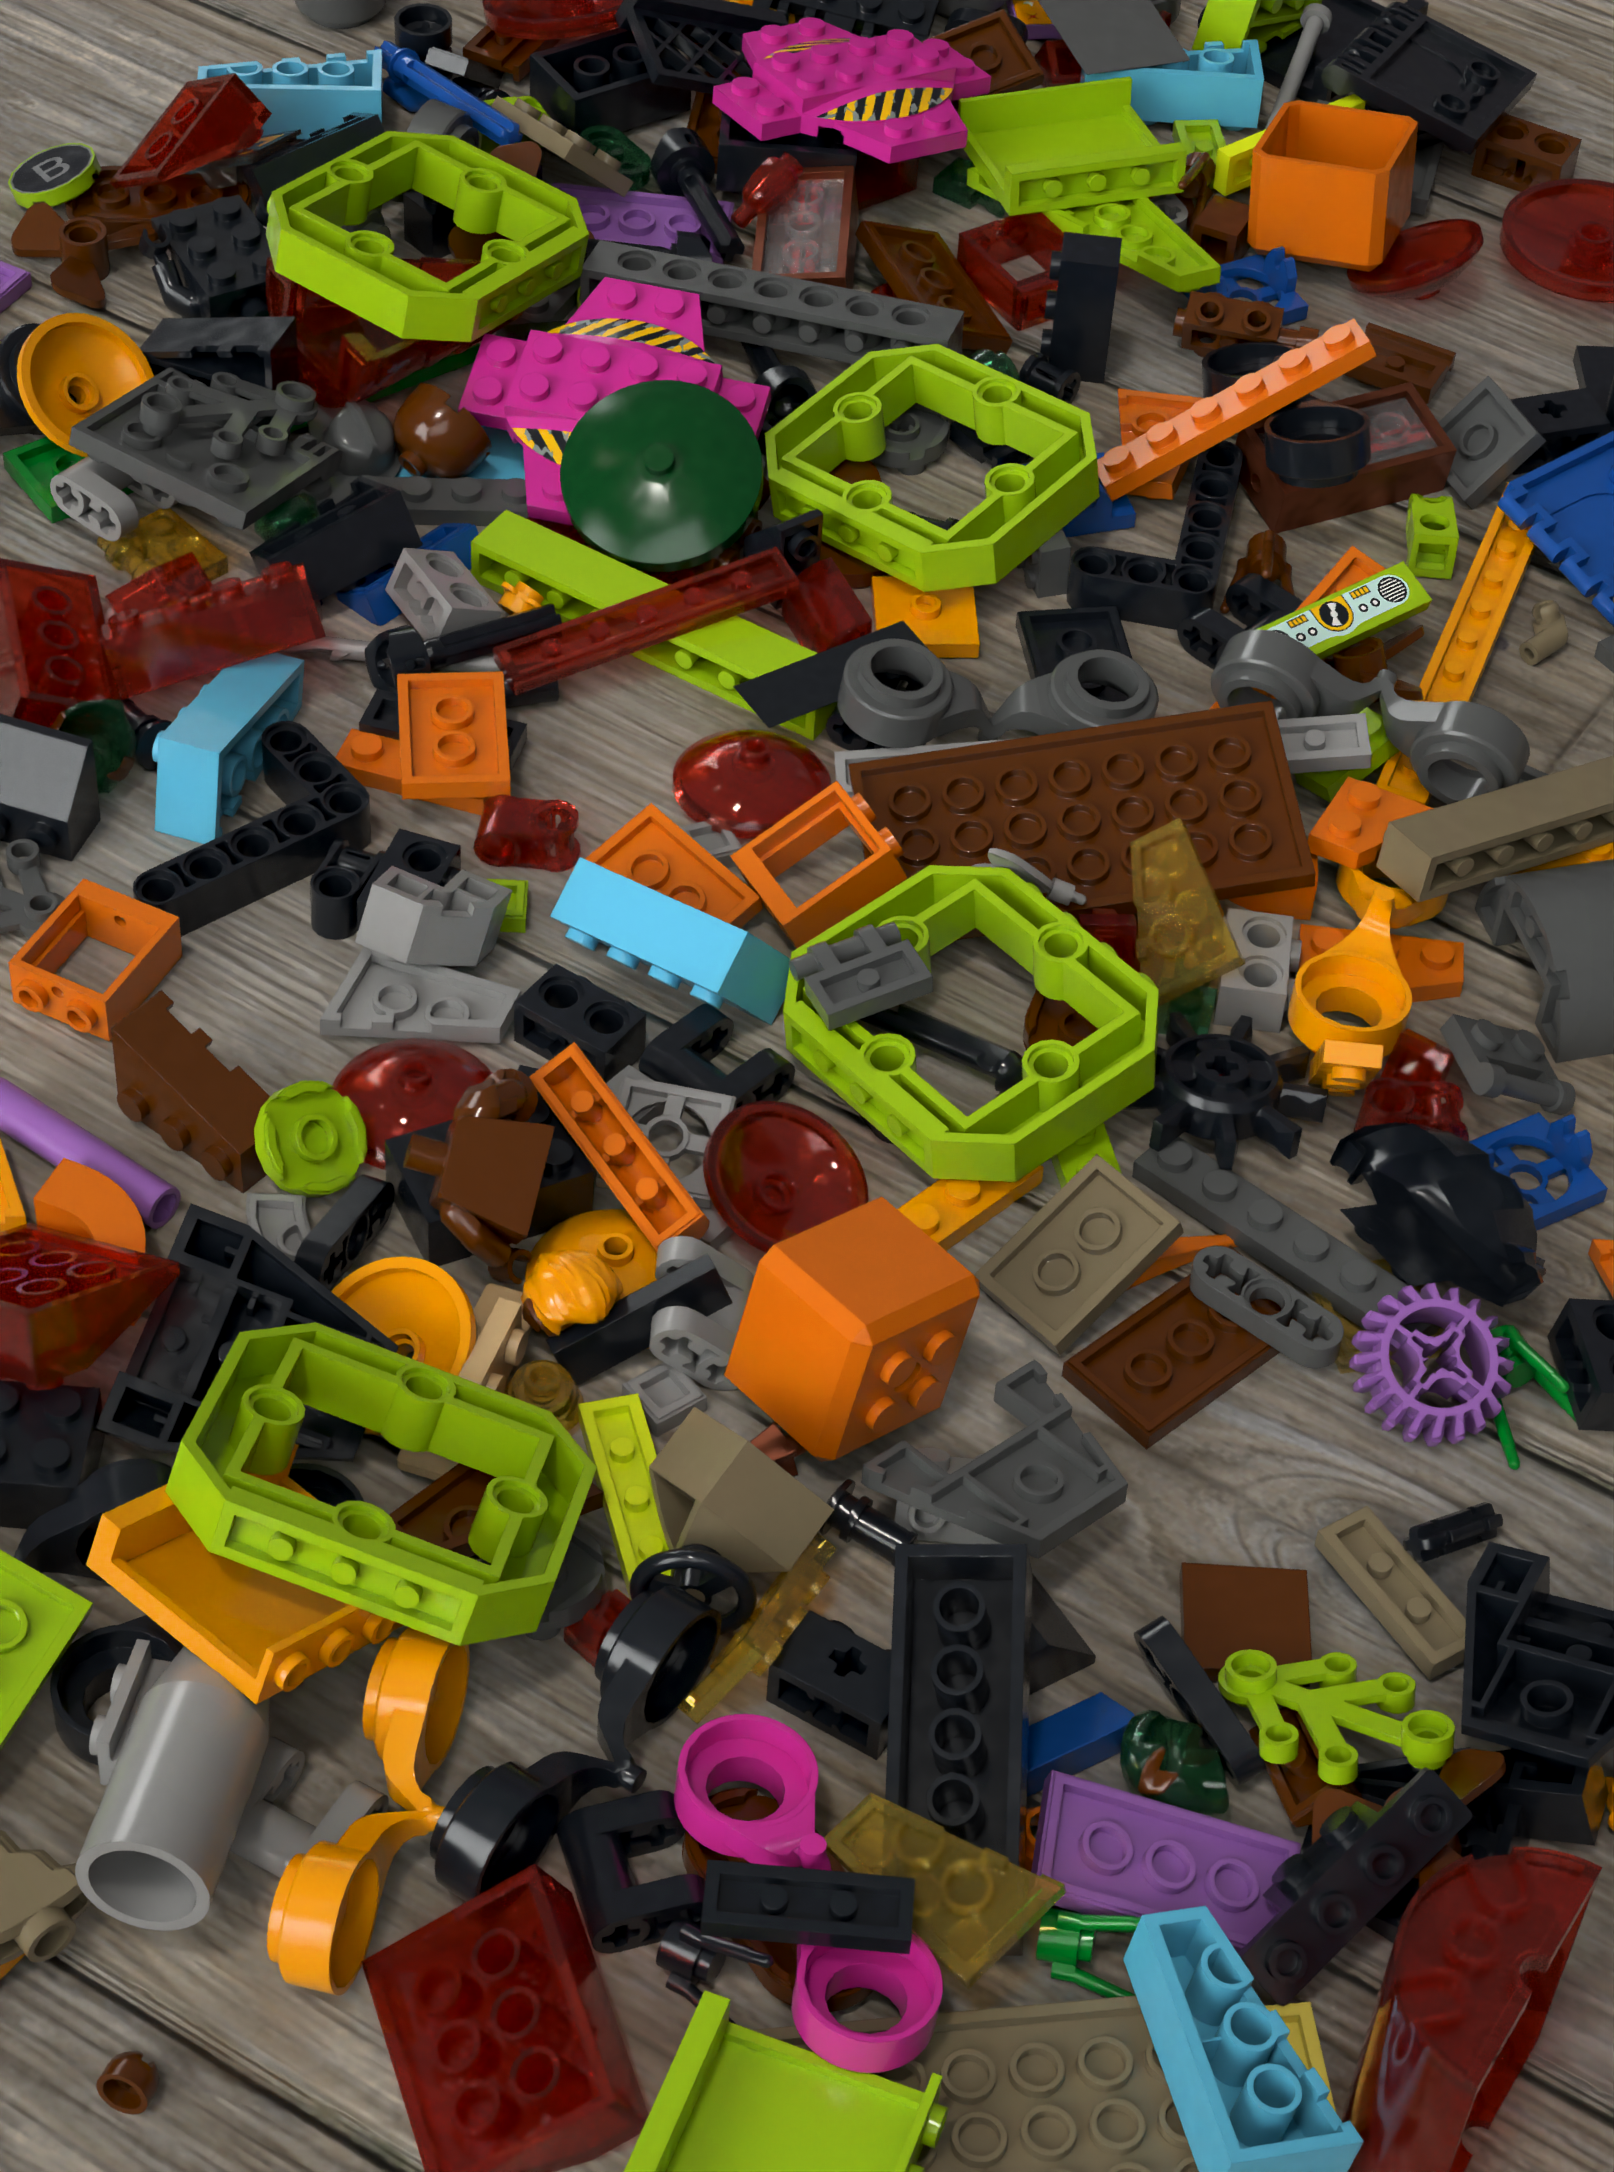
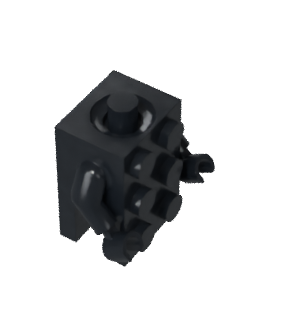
M235 195L221 197L213 202L187 209H177L169 214L151 218L152 228L158 234L161 243L152 242L148 237L147 230L144 228L139 241V249L144 256L154 259L155 265L152 267V271L163 302L168 309L181 315L182 318L296 316L297 336L301 335L300 284L274 270L266 237V229L263 227H267L269 214L264 206L262 196H260L257 203L255 215L241 196ZM168 249L171 252V260H169L166 253Z

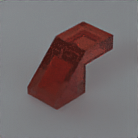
M190 552L150 569L107 594L105 600L131 642L134 643L173 619H182L217 599L219 594L193 552Z

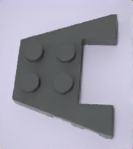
M1036 1360L1024 1365L998 1381L995 1385L994 1402L1027 1426L1026 1428L952 1474H948L905 1440H902L863 1464L861 1483L869 1489L1001 1544H1027L1029 1555L1037 1559L1126 1501L1128 1488L1127 1481L1091 1432L1083 1434L1071 1417L1072 1406L1062 1393L1054 1394L1046 1383L1048 1373Z

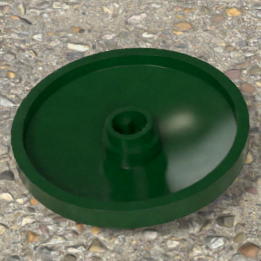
M654 380L633 384L617 390L600 400L584 414L571 432L565 445L560 467V482L569 518L579 535L589 546L640 571L672 572L692 568L717 557L741 537L750 525L759 507L763 490V464L761 450L752 427L741 412L728 400L696 384L675 380Z

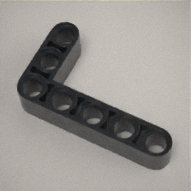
M1223 440L1198 454L1175 560L1102 547L1088 546L1080 548L1071 557L1066 595L1069 606L1071 608L1117 606L1122 621L1177 630L1179 623L1200 607H1208L1213 610L1237 497L1243 461L1241 449L1237 445Z
M293 721L276 722L265 728L262 733L264 781L286 806L140 874L134 881V899L178 916L181 937L314 874L325 860L332 843L337 838L348 840L350 847L360 850L365 849L370 843L369 793L318 739L300 723Z

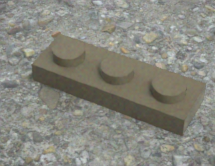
M1368 1505L1318 1530L1314 1544L1315 1547L1429 1680L1464 1662L1466 1618L1414 1558L1405 1551L1401 1543Z

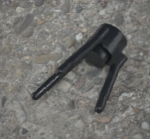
M682 1916L676 1918L665 1932L656 1956L657 1965L671 1972L666 1982V1988L685 1997L696 2008L703 1994L695 1986L696 1983L700 1980L707 1984L713 1982L720 1973L726 1956L764 1968H770L774 1963L771 1955L754 1950L751 1947L722 1937L700 1935L701 1926ZM729 2017V2022L736 2024V2023Z

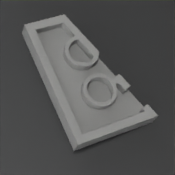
M363 947L321 1016L320 1033L321 1035L500 1043L514 1019V1002L521 996V990L439 965L405 964L402 962L385 961L376 957L371 952V949Z

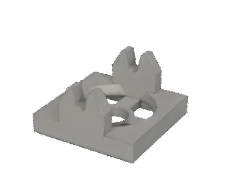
M622 1075L617 1098L632 1118L643 1110L657 1105H665L663 1115L653 1118L647 1125L637 1123L648 1139L652 1131L663 1125L676 1127L682 1133L683 1140L676 1149L671 1151L656 1149L668 1166L670 1161L679 1159L685 1153L707 1157L703 1164L690 1175L679 1178V1181L699 1207L711 1209L715 1189L722 1187L724 1166L727 1167L730 1130L736 1110V1097ZM684 1108L694 1111L705 1121L710 1137L689 1133L686 1124L681 1120ZM597 1171L595 1177L596 1186L610 1189Z

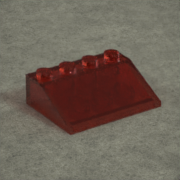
M27 1223L0 1232V1379L9 1378L26 1383V1387L31 1390H48L62 1385L64 1377L88 1369L180 1275L179 1262L33 1223Z
M533 1864L361 1961L425 2172H554L594 2160L641 2134L649 2113L573 1894L538 1865Z

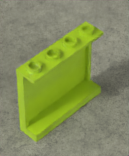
M1130 76L959 99L958 114L968 129L967 143L963 149L1009 216L1184 192V190L1178 188V183L1185 174L1187 150L1181 142L1160 144L1131 106L1132 78Z
M704 1990L624 2169V2172H925V2168L916 2165L924 2145L936 2148L949 2107L938 2104L943 2076L932 2072L924 2093L872 2073L855 2072L840 2068L825 2061L814 2052L729 2022L731 1999Z

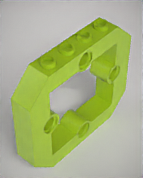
M386 131L272 191L267 204L269 216L266 237L275 272L402 339L472 342L580 277L589 238V232L577 198L452 135ZM412 188L454 210L453 221L462 230L475 234L497 232L511 240L493 239L487 241L483 245L480 263L446 283L394 256V243L387 236L369 230H358L350 233L340 227L343 225L353 226L362 224L367 220L369 211Z
M940 344L868 352L765 433L768 480L774 517L784 521L818 509L823 513V542L924 592L997 584L1100 497L1097 454L1089 412ZM915 403L976 430L978 438L984 443L991 445L1006 444L1034 458L1026 466L1018 463H1006L991 469L986 474L984 481L986 499L949 530L938 527L893 505L890 487L883 482L863 480L850 484L829 474L830 471L845 459L854 462H864L880 456L886 448L885 427Z
M929 865L791 952V959L807 954V948L825 941L828 945L853 937L854 930L872 924L877 928L894 922L899 929L901 941L906 939L910 941L931 973L930 957L976 928L1033 975L1035 988L1040 994L1049 999L1064 1000L1098 1028L1097 1031L1074 1046L1054 1039L1042 1040L1032 1044L1024 1052L1022 1058V1080L969 1116H966L917 1074L915 1047L907 1038L892 1033L873 1036L857 1021L829 1031L805 993L804 979L796 981L789 967L783 1008L786 1049L933 1179L1016 1182L1155 1087L1159 989L1150 977L1144 973H1138L1120 959L1109 944L1099 942L1083 929L1072 914L1062 912L1043 896L1036 885L1031 882H1025L1009 868Z
M314 1322L239 1332L181 1440L165 1492L208 1552L452 1644L463 1646L537 1631L597 1466L551 1411ZM304 1405L381 1433L390 1444L400 1449L411 1452L429 1451L495 1476L497 1478L492 1479L485 1489L468 1536V1543L472 1551L491 1565L395 1530L396 1525L392 1517L383 1509L371 1503L345 1501L334 1507L252 1476L248 1472L258 1475H274L282 1472L288 1466L305 1416Z

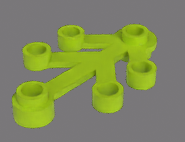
M1240 1650L1231 1654L1226 1659L1225 1666L1218 1675V1689L1220 1693L1229 1701L1241 1707L1249 1708L1259 1728V1755L1261 1758L1273 1764H1286L1296 1759L1298 1756L1299 1732L1295 1726L1284 1722L1277 1704L1298 1711L1319 1751L1318 1775L1324 1782L1332 1785L1349 1784L1358 1775V1751L1345 1742L1337 1725L1401 1747L1408 1762L1418 1769H1438L1446 1763V1760L1451 1757L1454 1751L1455 1725L1451 1718L1441 1712L1419 1710L1405 1716L1403 1721H1399L1359 1707L1376 1703L1381 1710L1388 1713L1402 1714L1409 1712L1415 1705L1416 1683L1411 1676L1401 1672H1389L1381 1675L1378 1679L1356 1682L1357 1662L1346 1653L1332 1652L1323 1655L1320 1659L1277 1666L1275 1659L1263 1651ZM1318 1682L1321 1688L1309 1690L1300 1685Z

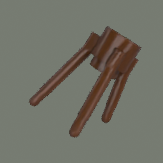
M1193 152L1187 155L1185 174L1178 183V188L1184 190V192L1178 193L1185 198H1196L1197 200L1188 229V236L1191 239L1194 223L1213 195L1209 185L1214 180L1216 165L1207 152Z
M1272 530L1255 534L1248 542L1246 557L1240 558L1237 561L1236 573L1229 587L1248 573H1256L1271 582L1276 579L1280 580L1282 588L1295 596L1291 579L1292 566L1286 562L1287 546L1284 539ZM1226 594L1220 606L1222 614H1227L1230 611L1226 603Z

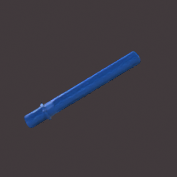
M384 41L381 47L375 46L374 50L382 49V68L388 72L389 77L394 82L408 84L429 99H437L468 112L472 118L473 127L499 145L521 142L523 134L519 132L520 126L518 123L420 61L418 54L412 49L400 48L390 41Z

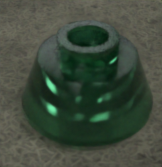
M305 492L289 498L254 522L255 533L264 541H267L294 521H299L302 526L319 517L316 498Z

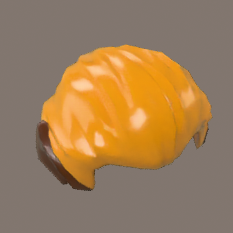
M561 1250L546 1254L540 1253L532 1274L523 1285V1294L520 1298L523 1303V1319L535 1331L540 1332L541 1328L548 1336H559L562 1326L568 1323L596 1324L605 1319L614 1303L620 1299L623 1285L609 1264L600 1257L588 1252Z

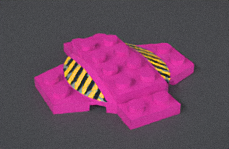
M806 17L800 19L799 23L784 26L766 25L759 31L743 33L742 52L753 71V77H737L730 83L713 86L712 103L760 141L798 133L817 137L819 129L834 128L841 131V135L844 136L843 144L891 164L965 148L968 129L952 105V101L990 93L991 76L976 66L974 61L964 57L951 48L948 42L941 39H926L922 43L914 37L913 33L903 29H893L888 31L886 35L871 38L860 37L821 19Z
M604 277L563 326L548 332L531 329L527 341L484 334L460 400L458 412L465 407L481 426L507 430L513 443L519 442L523 446L528 517L574 526L567 513L561 490L560 467L562 455L568 438L576 424L600 400L617 390L641 382L675 380L696 384L719 394L734 405L746 418L757 440H759L771 401V387L723 378L722 365L715 364L704 351L699 294Z

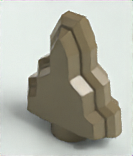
M0 1830V1965L14 1960L22 1954H25L31 1962L46 1961L57 1955L70 1943L76 1933L77 1926L74 1920L85 1912L91 1901L84 1895L77 1883L75 1876L76 1863L61 1866L44 1850H20L3 1830Z

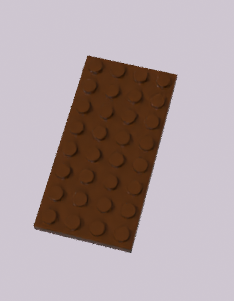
M1272 700L849 764L853 795L859 792L876 815L877 819L871 824L877 832L886 826L903 849L904 854L897 858L907 879L929 865L972 866L982 863L991 864L988 859L989 849H1002L1022 858L1051 881L1055 877L1075 885V891L1085 895L1087 898L1086 903L1083 905L1070 902L1066 906L1051 899H1046L1062 912L1072 914L1078 922L1315 886L1316 873ZM862 843V849L865 860L872 854ZM975 928L957 940L985 935Z

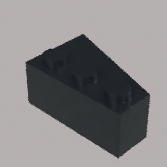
M353 112L343 117V124L327 131L321 128L310 133L311 138L293 146L286 145L242 167L256 203H258L260 196H262L264 206L267 208L272 191L384 133L385 130L378 114Z
M1064 232L1062 251L1052 250L1049 280H1057L1058 285L1057 291L1047 290L1044 319L1053 320L1052 329L1043 328L1040 353L1049 358L1048 363L1064 371L1068 369L1077 371L1081 376V381L1104 384L1122 238Z
M296 316L163 318L140 347L154 376L172 367L188 375L192 380L196 379L210 387L214 373L228 372L236 375L241 380L276 391L277 385L281 382H299ZM239 395L240 398L251 400Z
M359 476L350 483L353 493L335 505L333 498H328L317 505L320 513L319 517L302 526L299 521H294L249 552L273 607L296 616L312 613L323 605L322 599L337 591L348 592L356 587H360L367 580L365 576L380 568L390 569L395 567L403 548L417 549L422 546V541L400 490Z

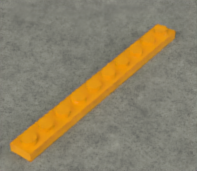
M1498 505L1420 682L1419 687L1422 689L1424 698L1420 701H1472L1535 551L1536 545L1526 536L1532 525L1520 530ZM1399 751L1386 761L1376 786L1427 806L1432 794L1421 784L1411 765L1410 758Z

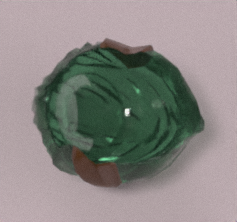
M97 699L79 702L65 711H60L50 727L93 740L98 794L111 792L118 782L127 777L135 763L137 738L126 716L123 701L119 699Z
M1154 1710L1139 1712L1131 1718L1124 1729L1120 1754L1123 1778L1131 1793L1210 1817L1213 1813L1224 1814L1227 1812L1230 1799L1225 1772L1217 1749H1204L1199 1746L1202 1732L1201 1725L1171 1719Z

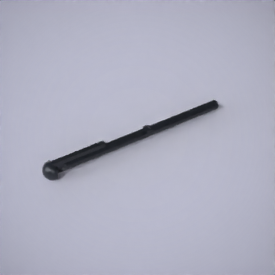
M903 1003L899 1004L898 1012L886 1009L859 1019L889 1033L901 1035L912 1043L996 1078V1091L1005 1092L1022 1080L1023 1057L1018 1052Z

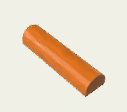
M575 1042L529 1076L543 1099L656 1251L664 1240L671 1237L689 1236L698 1240L702 1238L709 1227V1219Z

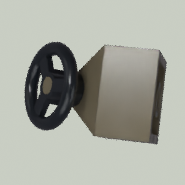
M694 1407L649 1466L657 1512L669 1550L648 1557L636 1567L629 1585L631 1599H634L646 1590H654L656 1592L661 1588L676 1585L709 1605L713 1595L732 1586L737 1593L738 1601L731 1611L721 1615L720 1635L735 1631L751 1618L757 1605L756 1588L747 1573L789 1571L834 1509L748 1440ZM671 1570L670 1576L661 1574L664 1571Z

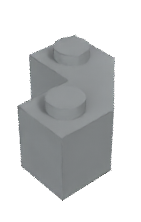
M391 866L372 883L355 943L371 949V952L376 957L389 962L476 967L495 948L512 890L463 869L442 887Z

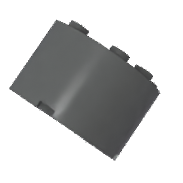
M1614 859L1512 874L1489 880L1480 892L1475 911L1494 946L1513 944L1518 934L1545 987L1535 1025L1555 1063L1614 1054Z

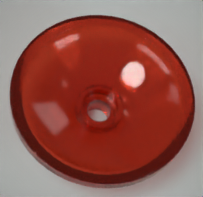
M1446 219L1417 225L1400 231L1382 264L1370 272L1347 269L1349 283L1354 290L1370 297L1391 300L1411 298L1424 300L1433 297L1440 292L1441 288L1454 281L1477 257L1484 243L1481 227L1476 222L1467 219Z
M739 728L716 732L690 745L677 759L672 778L674 797L681 809L697 823L704 821L712 825L711 830L721 833V830L724 829L731 831L737 838L755 839L832 784L825 764L805 745L786 735L754 728Z
M409 1038L383 1043L362 1052L344 1066L333 1082L332 1086L334 1088L331 1089L337 1091L342 1097L348 1096L358 1107L366 1126L368 1150L364 1162L376 1168L386 1170L385 1140L452 1120L454 1108L469 1086L483 1082L492 1072L479 1058L458 1046L433 1039Z
M758 1101L740 1106L720 1121L707 1141L703 1158V1173L711 1201L726 1224L739 1237L762 1252L767 1253L774 1244L868 1203L867 1180L862 1165L852 1147L832 1125L802 1107L779 1101Z

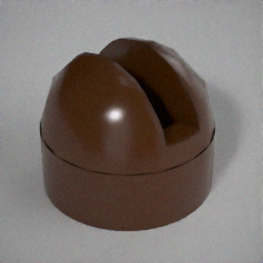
M128 2051L116 2055L107 2064L96 2084L100 2097L110 2107L125 2114L135 2115L144 2112L154 2097L160 2080L157 2065L154 2062L147 2064L142 2061L143 2053L140 2051Z

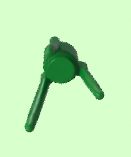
M1502 1325L1491 1330L1490 1332L1493 1337L1503 1336L1510 1338L1509 1346L1498 1353V1356L1515 1362L1513 1370L1507 1375L1501 1376L1512 1385L1511 1388L1520 1387L1534 1378L1576 1422L1566 1394L1570 1388L1569 1383L1527 1343L1515 1326ZM1497 1398L1502 1405V1410L1493 1420L1508 1466L1513 1470H1517L1520 1467V1460L1502 1400Z
M1044 1906L1038 1934L1036 1960L1052 1963L1051 1979L1073 1982L1105 1998L1135 1996V1994L1078 1968L1077 1965L1078 1961L1091 1963L1097 1931L1134 1933L1141 1917L1082 1914L1071 1910Z

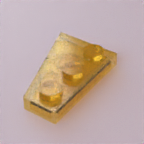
M1178 818L1130 842L1133 902L1137 908L1139 936L1136 939V957L1140 962V973L1150 977L1159 989L1158 1007L1246 964L1184 822Z
M817 1532L789 1571L778 1574L757 1602L751 1618L739 1629L709 1665L712 1669L710 1673L688 1693L678 1706L695 1723L698 1724L750 1670L760 1677L781 1653L783 1646L776 1641V1638L778 1637L784 1641L793 1632L807 1613L799 1604L802 1602L807 1606L830 1579V1576L823 1571V1568L837 1548Z

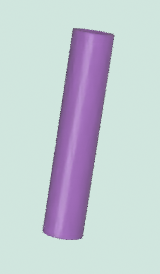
M0 1077L1 1132L56 1167L63 1158H66L107 1176L129 1195L136 1205L143 1223L150 1228L158 1229L172 1218L181 1198L180 1191L175 1186L7 1079Z

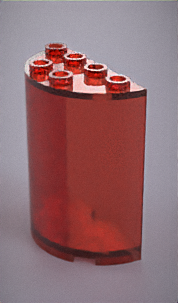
M1512 1847L1511 1853L1506 1855L1489 1856L1474 1860L1471 1854L1443 1867L1418 1889L1401 1918L1343 2108L1342 2122L1350 2120L1364 2141L1348 2172L1466 2171L1473 2155L1464 2147L1461 2139L1462 2134L1471 2127H1483L1489 2130L1537 2045L1602 1870L1601 1866L1583 1858L1556 1850L1537 1847Z

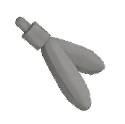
M989 849L988 859L991 864L972 865V867L1009 868L1025 882H1031L1036 885L1041 893H1047L1046 898L1066 906L1070 902L1083 905L1087 901L1085 895L1075 891V885L1055 877L1051 881L1022 858L1002 849Z

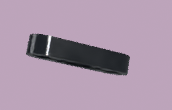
M365 1174L359 1176L304 1238L296 1253L294 1262L328 1290H331L385 1226L393 1207L394 1185Z
M1160 1616L1134 1632L1136 1644L1144 1659L1191 1727L1194 1728L1197 1725H1201L1200 1740L1207 1749H1217V1759L1215 1761L1229 1781L1238 1788L1264 1772L1266 1765L1264 1759L1259 1755V1749L1172 1624L1164 1616Z

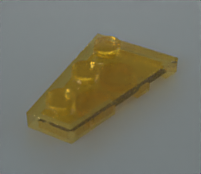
M871 1792L824 1837L827 1843L826 1850L848 1872L915 1878L912 1934L918 1937L968 1990L1066 1893L1065 1884L1044 1874L1040 1877L1009 1862L1008 1857L987 1847L983 1850L945 1832L943 1826Z

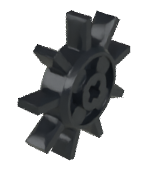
M1178 1011L1172 1012L1169 1015L1165 1040L1170 1048L1165 1050L1157 1046L1154 1089L1123 1109L1157 1108L1161 1113L1153 1121L1149 1143L1150 1148L1159 1152L1185 1132L1201 1139L1214 1141V1153L1220 1169L1232 1170L1239 1141L1254 1136L1260 1138L1288 1159L1297 1156L1302 1128L1289 1118L1322 1123L1328 1098V1089L1290 1083L1303 1079L1306 1076L1310 1050L1305 1045L1268 1055L1260 1047L1251 1043V1017L1241 1015L1231 1028L1230 1036L1223 1034L1197 1035L1182 1013Z

